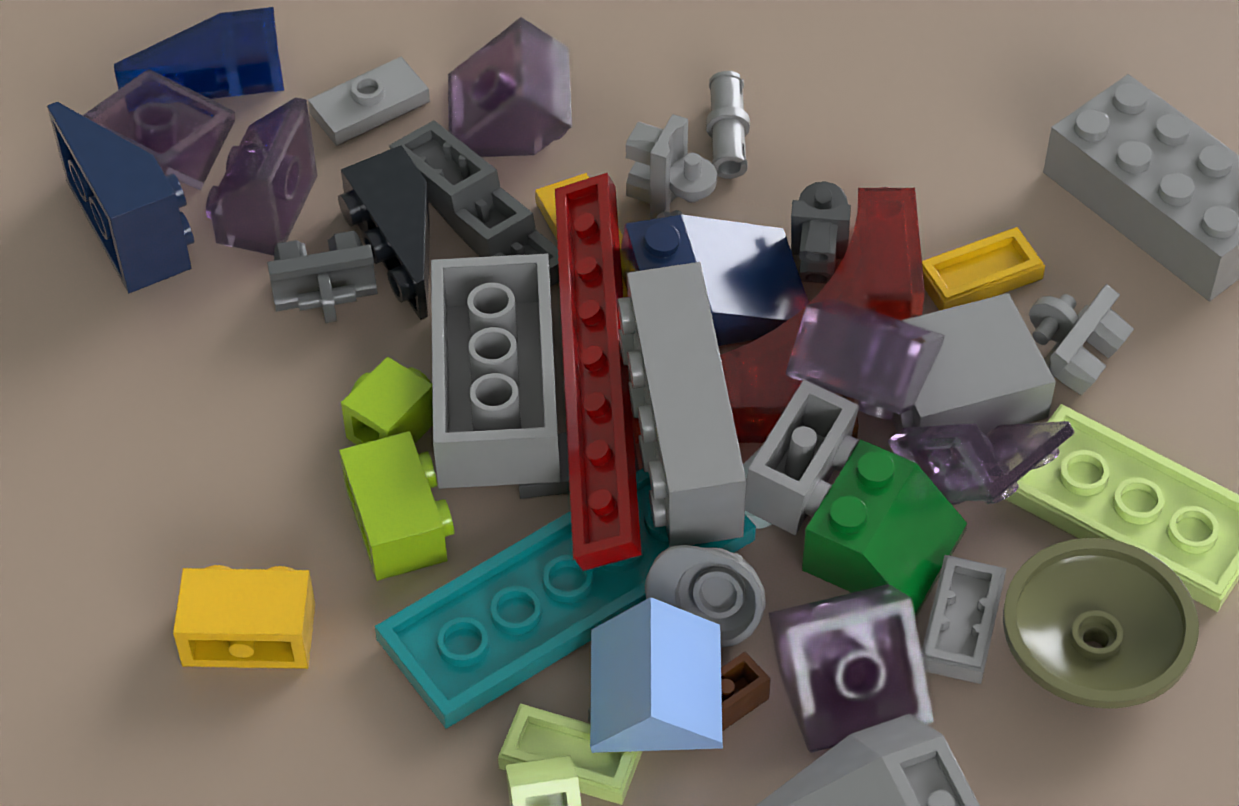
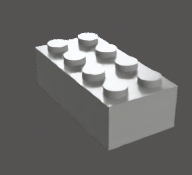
M1129 74L1051 127L1043 170L1044 174L1209 302L1239 280L1238 154Z
M548 253L431 260L433 446L438 488L560 482Z
M701 262L627 273L628 297L617 299L621 325L619 341L624 366L629 365L631 382H628L633 417L639 418L641 435L638 436L643 470L644 472H649L652 490H649V501L654 527L666 526L669 547L744 537L746 477Z

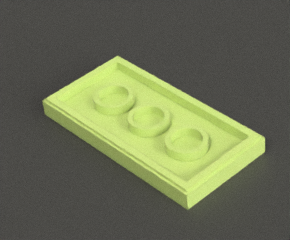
M1060 404L1001 484L1000 497L1079 539L1102 538L1116 540L1136 546L1152 554L1176 573L1188 589L1192 599L1216 612L1220 610L1239 581V495L1063 404Z

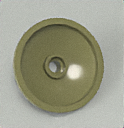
M1072 539L1039 551L1028 559L1013 577L1006 593L1003 608V628L1007 644L1012 655L1025 673L1052 694L1067 701L1089 707H1131L1143 704L1164 694L1187 671L1198 642L1199 621L1197 610L1182 580L1164 562L1136 546L1111 539ZM1094 641L1101 644L1103 648H1094L1085 642Z

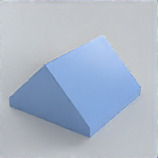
M650 597L591 630V752L722 749L720 625Z

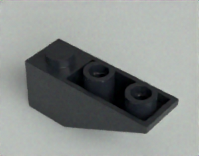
M400 145L341 169L344 193L338 195V203L348 225L351 227L358 225L363 232L364 245L371 244L374 263L382 262L388 270V280L398 301L401 303L408 301L421 320L428 317L430 211L427 181L403 146Z

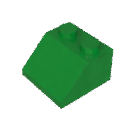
M861 439L805 529L802 571L914 621L940 577L944 556H952L967 529V522L917 463Z

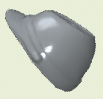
M691 545L672 546L655 558L645 581L646 599L652 597L719 624L721 648L738 645L751 636L761 622L766 607L764 586L754 568L738 553L729 552L722 548H701Z

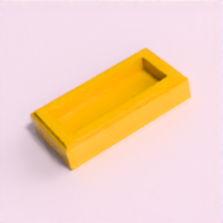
M1015 227L917 262L915 276L940 311L995 297L1039 281L1044 277L1045 265L1019 228Z

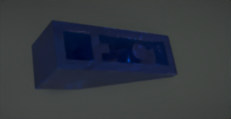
M274 7L219 13L114 63V73L122 108L131 109L284 91Z

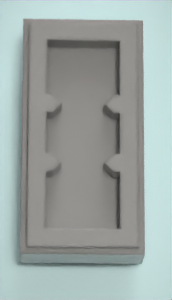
M401 56L308 99L310 114L337 146L429 103L430 95L429 88Z
M949 555L944 556L918 670L978 684L982 683L1007 568Z

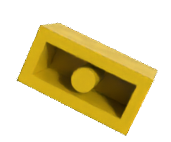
M212 565L206 568H183L173 630L182 667L308 669L316 605L309 570H295L285 566H274L268 569H232L222 565Z

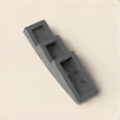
M435 120L389 145L390 149L400 145L403 146L427 181L428 201L479 257L548 253L550 287L559 282L558 247L536 230L533 213L500 187L497 169Z

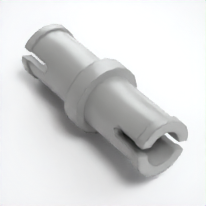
M733 71L718 72L709 79L711 112L706 119V131L712 138V164L716 168L717 176L725 179L740 177L744 175L748 168L745 137L750 130V118L748 113L744 111V80L740 78V74Z

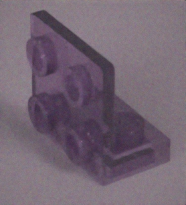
M1069 421L999 425L985 435L979 430L976 423L904 427L887 442L894 454L917 463L952 505L965 501H985L986 504H994L1015 493L1019 488L1017 481L1030 470L1040 468L1053 461L1060 453L1058 447L1070 438L1075 431Z

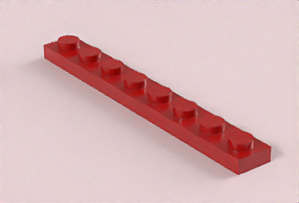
M608 173L555 189L573 558L582 571L642 555L632 411L628 385L629 369L628 365L624 366L619 341L621 325L617 299L623 298L616 186Z

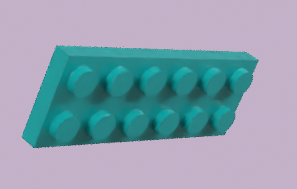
M643 468L636 472L642 555L582 571L573 558L571 511L374 626L376 640L445 729L591 641V630L646 600L645 581L655 558L661 552L670 548L666 526L654 527L649 501V490H652L649 472H644ZM745 515L744 537L691 546L722 548L735 553L755 541L756 526Z

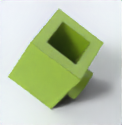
M387 356L372 372L363 374L355 382L351 393L341 401L346 438L359 445L410 431L414 443H416L433 426V392L431 381L420 370L413 367L407 369Z

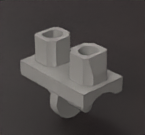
M672 114L664 129L637 122L626 142V158L636 161L628 174L626 196L650 203V219H656L657 215L663 211L669 212L670 203L676 197L685 199L689 203H695L699 199L709 196L715 190L717 184L715 166L697 153L688 154L687 118Z
M1107 284L1100 290L1091 304L1086 305L1078 315L1073 310L1076 306L1075 299L1067 294H1063L1059 299L1052 296H1043L1037 299L1029 311L1030 321L1036 329L1032 334L1033 339L1041 345H1046L1050 340L1057 342L1044 358L1051 374L1080 395L1097 380L1106 368L1103 362L1082 346L1084 342L1090 343L1109 359L1134 330L1111 309L1120 294Z

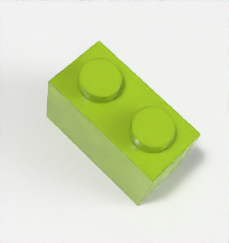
M408 431L340 449L345 488L376 581L447 562L445 537L454 535L452 517L445 499L434 500L431 488L437 487V478L428 451L418 454L411 432Z

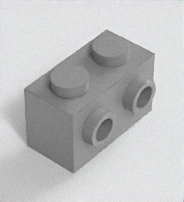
M803 379L748 468L745 511L796 535L808 515L814 516L832 487L827 482L834 470L841 472L859 443L858 439L852 437L859 405Z

